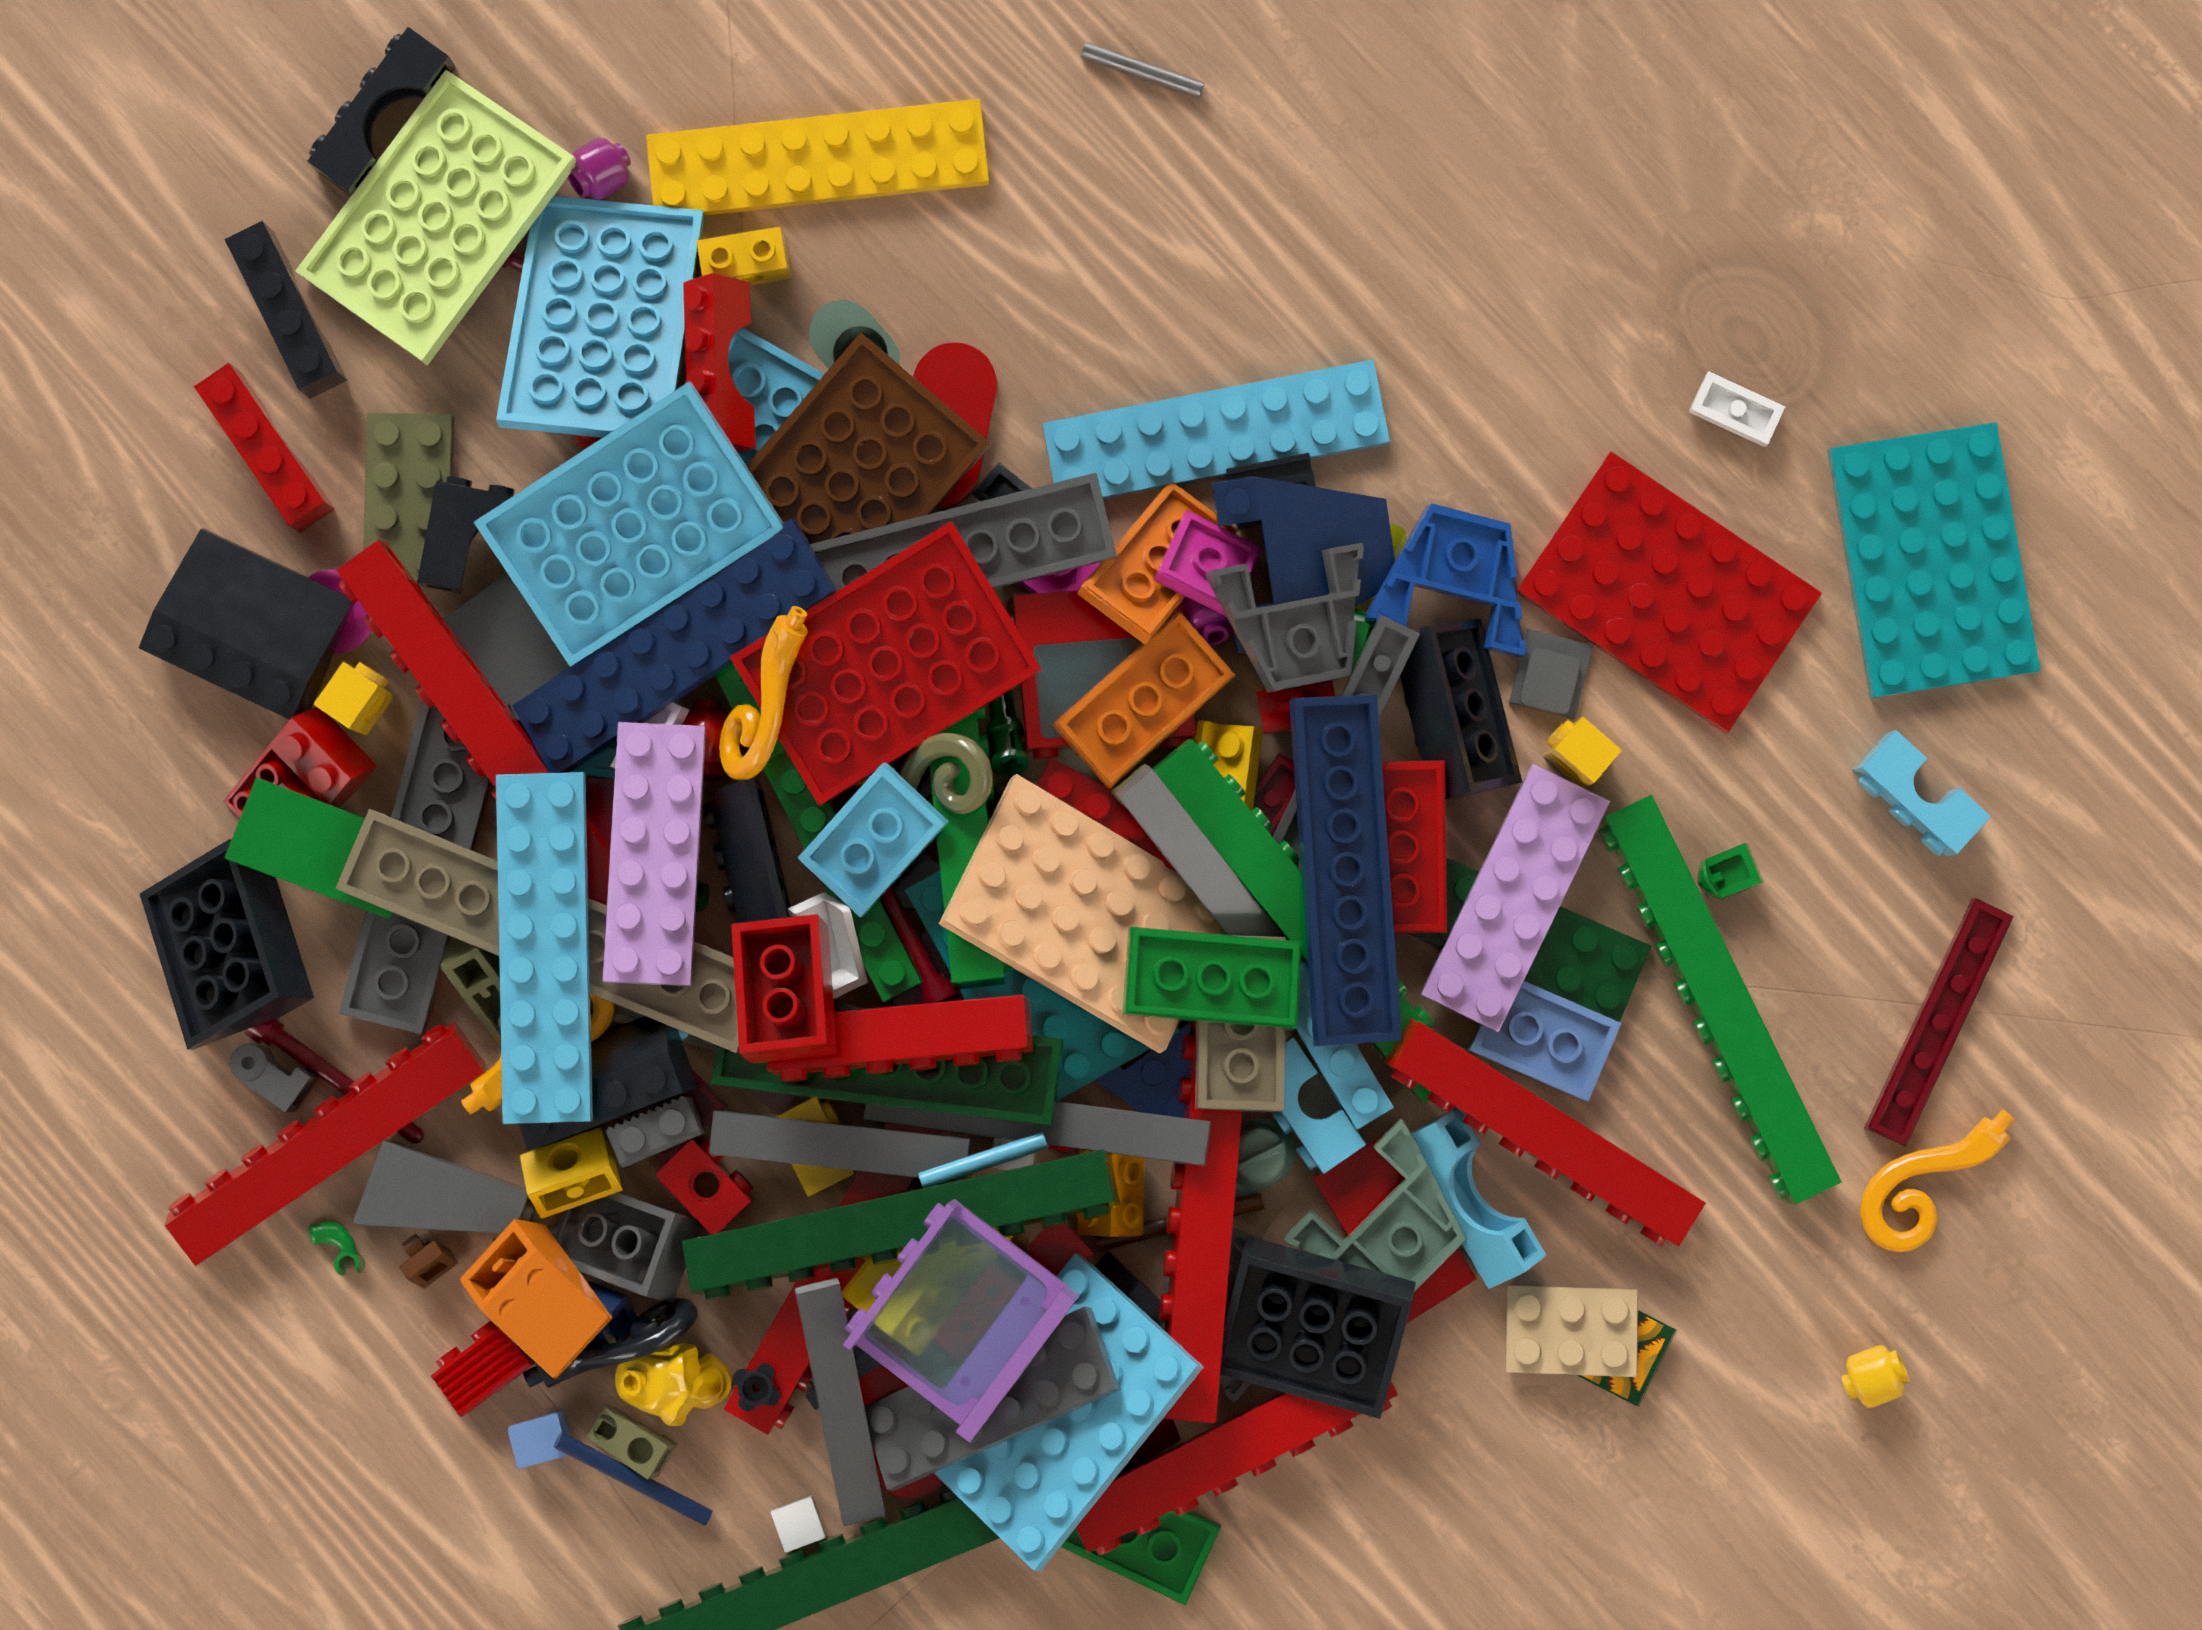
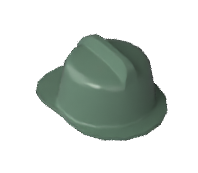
M848 300L831 301L821 307L812 318L809 329L811 346L818 358L828 369H830L860 332L900 365L899 350L893 339L876 319L858 303Z
M1257 1118L1241 1124L1235 1199L1255 1194L1278 1183L1289 1174L1295 1164L1296 1146L1291 1133L1286 1135L1276 1120Z

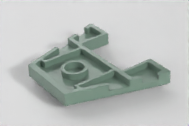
M1400 1118L1374 1145V1149L1405 1179L1346 1239H1342L1311 1209L1284 1236V1240L1296 1248L1300 1247L1316 1255L1416 1282L1415 1292L1466 1240V1235L1407 1123Z

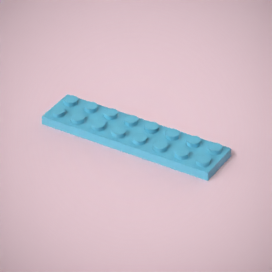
M1374 360L1042 423L1053 483L1097 473L1103 499L1165 488L1170 483L1180 485L1226 476V469L1258 462L1309 453L1310 459L1388 445L1390 443Z
M585 773L496 775L503 1124L593 1121Z

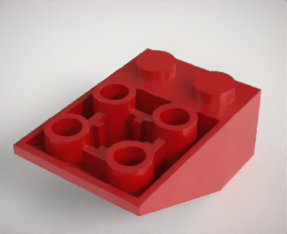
M314 707L291 717L223 801L240 818L257 777L340 808L359 789L377 765L327 713L318 707Z

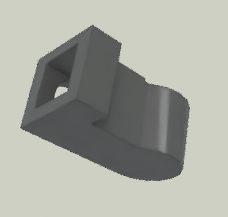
M241 1045L232 1052L229 1066L232 1074L284 1112H296L319 1079V1076L304 1067H296L293 1072L289 1071L275 1061V1057L269 1048L262 1045Z

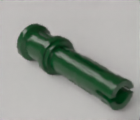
M1010 690L988 704L991 722L988 724L986 734L988 741L992 743L994 755L991 758L990 765L994 773L1002 776L1019 774L1029 766V757L1023 752L1022 745L1025 730L1023 724L1016 718L1013 690Z

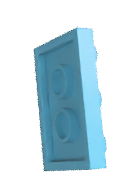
M885 762L877 768L801 853L798 859L861 918L949 821Z

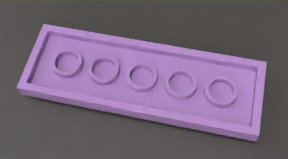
M618 722L603 966L604 983L692 986L706 741L705 726Z
M1535 764L1530 766L1420 993L1421 996L1497 1033L1500 1031L1610 803L1609 800Z

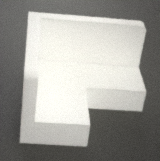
M823 892L788 908L789 917L818 914L828 925L833 999L868 983L851 910L847 905Z

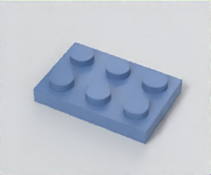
M1523 981L1500 1031L1497 1033L1479 1024L1468 1051L1585 1102H1589L1622 1023Z

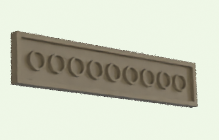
M369 809L335 889L499 956L498 861ZM588 898L590 993L738 1053L739 1043L733 957L694 941L692 986L604 983L603 966L607 905Z

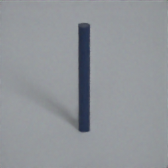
M563 1432L557 1437L553 1446L555 1449L704 1526L710 1520L713 1511L653 1479L647 1480L627 1465Z

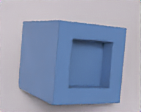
M564 1409L508 1427L517 1469L568 1456L553 1447L561 1432L570 1436Z

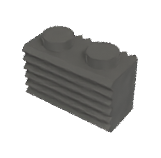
M680 1095V1098L664 1102V1105L648 1109V1112H641L640 1115L624 1119V1122L608 1126L606 1133L618 1162L623 1168L707 1133L693 1097Z

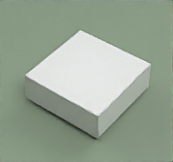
M812 1495L771 1510V1515L785 1553L824 1539L827 1536Z

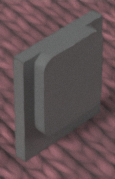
M1527 629L1524 638L1526 653L1525 656L1519 658L1509 703L1575 719L1593 645Z

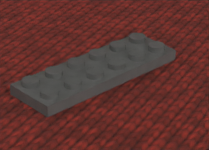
M1084 1306L1065 1315L970 1443L956 1433L960 1427L956 1421L910 1386L864 1406L870 1439L887 1490L895 1491L1121 1389L1092 1308ZM965 1361L932 1375L928 1379L938 1387H946Z

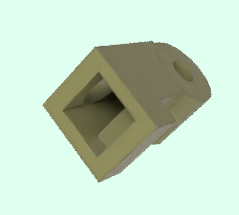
M610 1405L604 1406L587 1435L595 1444L647 1480L659 1476L677 1446L676 1442L665 1435H659L641 1422H636L624 1412Z

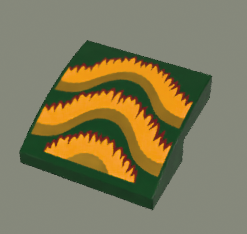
M1638 1310L1637 1377L1577 1376L1639 1407L1677 1330Z

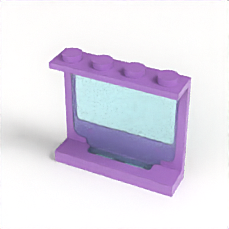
M953 1199L945 1207L938 1203L923 1222V1225L929 1228L919 1242L912 1238L897 1257V1260L902 1265L896 1274L891 1277L886 1273L871 1292V1295L876 1298L873 1305L867 1312L860 1308L845 1327L850 1336L843 1345L849 1350L857 1345L960 1425L956 1433L970 1443L1080 1297V1294L957 1200Z

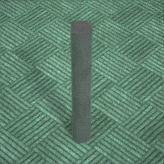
M1088 42L1085 43L1082 50V59L1200 99L1205 84L1202 81Z

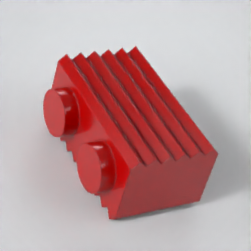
M489 1321L471 1335L475 1343L463 1352L456 1346L436 1361L440 1369L431 1375L432 1380L436 1382L460 1417L471 1412L535 1364V1361L492 1321Z

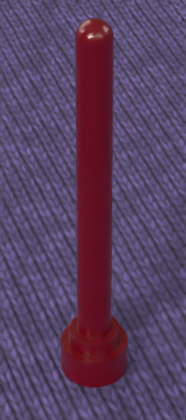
M891 885L881 896L880 900L923 982L920 984L923 991L920 994L924 1004L953 1001L958 997V993L956 990H953L951 979H945L943 974L937 973Z
M280 1017L246 1030L245 1035L256 1043L261 1044L264 1042L268 1046L273 1043L342 1094L346 1095L351 1091L349 1086L354 1080L284 1031V1025L279 1022ZM413 1122L397 1131L398 1134L413 1144H418L424 1139L423 1130Z

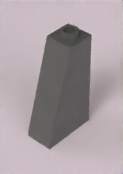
M390 1139L383 1140L353 1222L369 1226L502 1233L514 1219L532 1222L536 1209L528 1197L525 1187Z

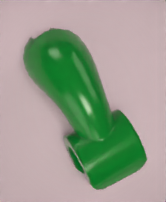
M323 1219L322 1222L312 1223L309 1226L311 1243L315 1245L326 1243L334 1245L340 1250L341 1253L334 1261L335 1271L339 1275L345 1276L344 1262L348 1257L354 1259L355 1269L358 1273L364 1270L365 1260L361 1254L357 1253L354 1239L343 1225L334 1220Z

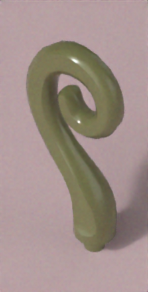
M940 733L927 738L907 756L897 773L917 791L925 772L936 759L944 756L956 757L965 764L970 778L968 791L964 795H959L955 791L953 779L960 774L961 767L958 763L946 762L935 771L933 777L934 794L947 811L955 814L970 813L981 807L986 802L992 786V769L984 750L974 740L960 734Z

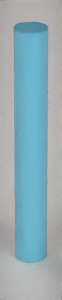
M1040 1132L918 1174L923 1188L932 1187L1048 1149L1044 1133Z

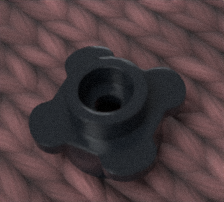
M762 1363L758 1369L750 1371L739 1369L735 1372L733 1383L738 1386V1394L740 1396L738 1405L742 1410L750 1412L755 1406L763 1404L774 1406L779 1402L781 1393L775 1388L773 1380L775 1369L772 1365ZM753 1384H760V1391H754Z

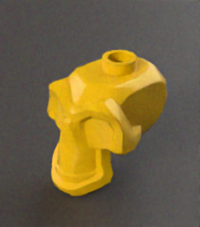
M684 1343L670 1348L664 1347L648 1356L617 1364L615 1387L620 1398L626 1403L649 1414L659 1416L668 1426H682L686 1421V1416L693 1407L706 1409L727 1398L732 1390L733 1376L730 1369L717 1356L706 1354L698 1359L697 1347Z

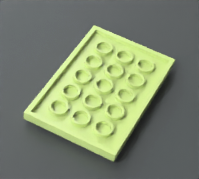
M445 70L295 272L428 366L570 175L577 159L473 87Z

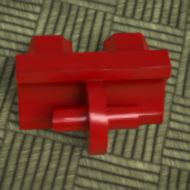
M1333 680L1267 692L1266 690L1257 691L1256 695L1264 734L1291 730L1289 700L1293 698L1335 696Z

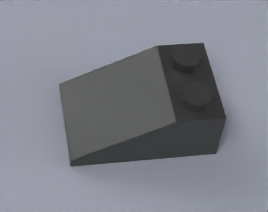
M617 1192L560 1212L555 1226L558 1232L554 1237L578 1271L643 1296L673 1303L686 1268L682 1241L696 1238L701 1223L689 1216ZM619 1211L621 1222L618 1223L605 1214ZM599 1219L602 1221L603 1227L590 1230V1225L594 1221ZM571 1220L580 1221L578 1233L563 1239L562 1231L565 1225Z

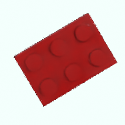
M818 914L731 924L739 1054L751 1064L837 1054L829 929L824 920Z

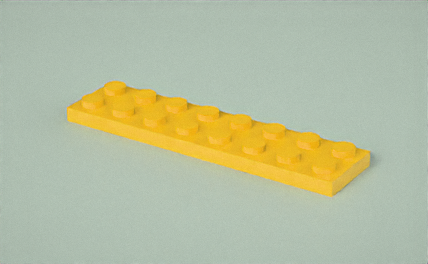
M980 99L646 135L653 205L703 210L704 216L989 185Z

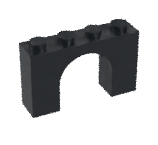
M447 476L446 482L436 481L417 580L419 586L461 594L469 549L473 539L479 532L474 521L513 497L514 489L500 485H489L488 491L471 488L472 481L453 476Z

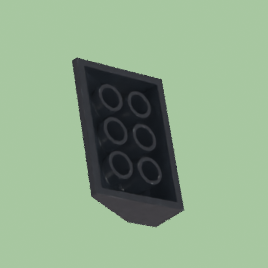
M202 528L155 606L138 648L290 720L291 717L312 708L354 604L346 595Z
M228 839L140 893L187 1050L197 1049L281 1017L314 998L276 877L225 859L224 857L231 839Z
M1248 1236L1224 1323L1220 1374L1380 1419L1412 1305L1416 1282Z

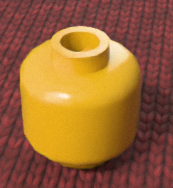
M1877 1345L1850 1356L1846 1361L1848 1373L1841 1376L1849 1398L1851 1400L1859 1398L1861 1403L1867 1408H1874L1900 1398L1905 1392L1904 1384L1910 1382L1904 1363L1897 1350L1890 1352L1883 1345Z

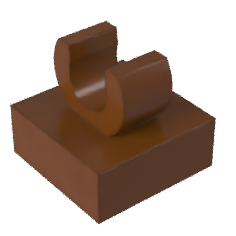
M415 1233L402 1243L411 1258L399 1267L407 1280L423 1289L458 1264L451 1250L435 1240L429 1243L425 1238L421 1240L418 1234Z

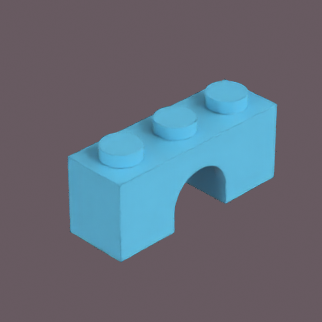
M1897 730L1886 733L1852 770L1860 777L1857 783L1872 797L1877 798L1880 795L1892 806L1889 812L1898 822L1906 827L1912 824L1923 835L1920 839L1921 842L1938 856L1942 853L1945 856L1958 854L1991 816L1961 788L1948 791L1936 804L1922 800L1915 791L1914 776L1919 767L1928 758Z
M1291 1037L1285 1041L1284 1111L1274 1112L1272 1115L1286 1135L1293 1131L1302 1145L1296 1151L1311 1171L1318 1167L1320 1172L1324 1174L1364 1147L1366 1143L1341 1108L1321 1119H1312L1301 1111L1298 1104L1299 1089L1305 1081L1317 1074V1071L1295 1039Z

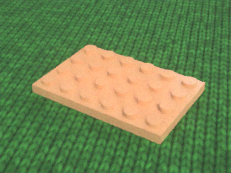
M1018 774L1010 778L939 922V925L1158 1053L1167 1049L1179 1020L1123 1015L1128 928L1142 927L1219 934L1221 931V927L1179 874L1165 867L1163 861Z

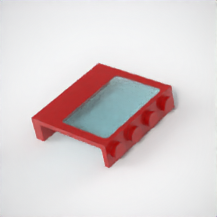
M1079 590L1013 595L1006 601L1008 614L1011 618H1014L1016 627L1043 670L1020 684L1026 740L1022 743L1023 752H1033V759L1059 757L1058 750L1073 749L1052 724L1142 644L1141 641L1077 594ZM1183 601L1178 605V607L1169 616L1165 623L1179 611L1184 615ZM1194 714L1158 745L1159 749L1178 748L1184 743V740L1196 736Z

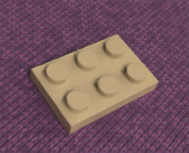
M1507 1286L1506 1373L1637 1377V1289Z

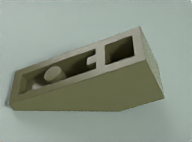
M456 938L446 944L440 968L501 1049L499 956Z

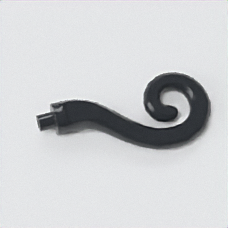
M675 1298L673 1303L660 1302L641 1313L634 1320L630 1327V1334L633 1339L620 1343L590 1342L557 1379L552 1378L537 1363L535 1367L523 1372L524 1379L529 1387L544 1382L548 1388H551L566 1379L586 1371L633 1361L653 1354L680 1338L693 1326L698 1317L697 1307L691 1300L685 1298Z

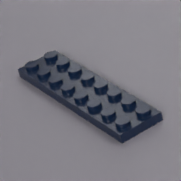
M793 519L788 520L782 524L783 529L770 539L512 705L550 773H569L617 741L618 722H646L664 710L669 704L676 702L733 664L730 656L768 634L777 616H787L792 606L807 610L837 591L797 521Z
M1377 695L1293 698L1289 700L1313 1046L1402 1041Z

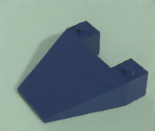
M1256 476L1211 483L1218 526L1261 520L1273 602L1256 604V608L1329 595L1322 550L1363 542V559L1359 560L1357 579L1361 580L1359 596L1355 597V606L1377 595L1395 563L1387 501L1385 498ZM1234 631L1236 650L1238 654L1246 653L1237 634Z

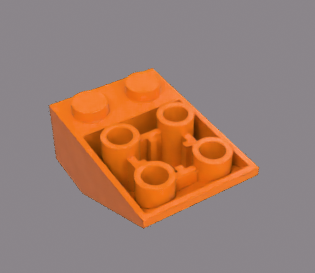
M514 1219L459 1279L479 1309L552 1378L557 1379L613 1318L544 1224Z

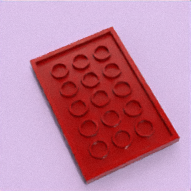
M1612 451L1607 455L1516 590L1517 594L1725 734L1731 730L1822 594L1821 591Z
M952 521L805 610L807 617L803 624L807 628L808 633L796 656L788 679L778 739L819 806H822L871 776L881 764L885 762L888 765L914 750L927 738L940 734L1043 671ZM768 634L730 656L731 661L760 709L762 704L761 657Z

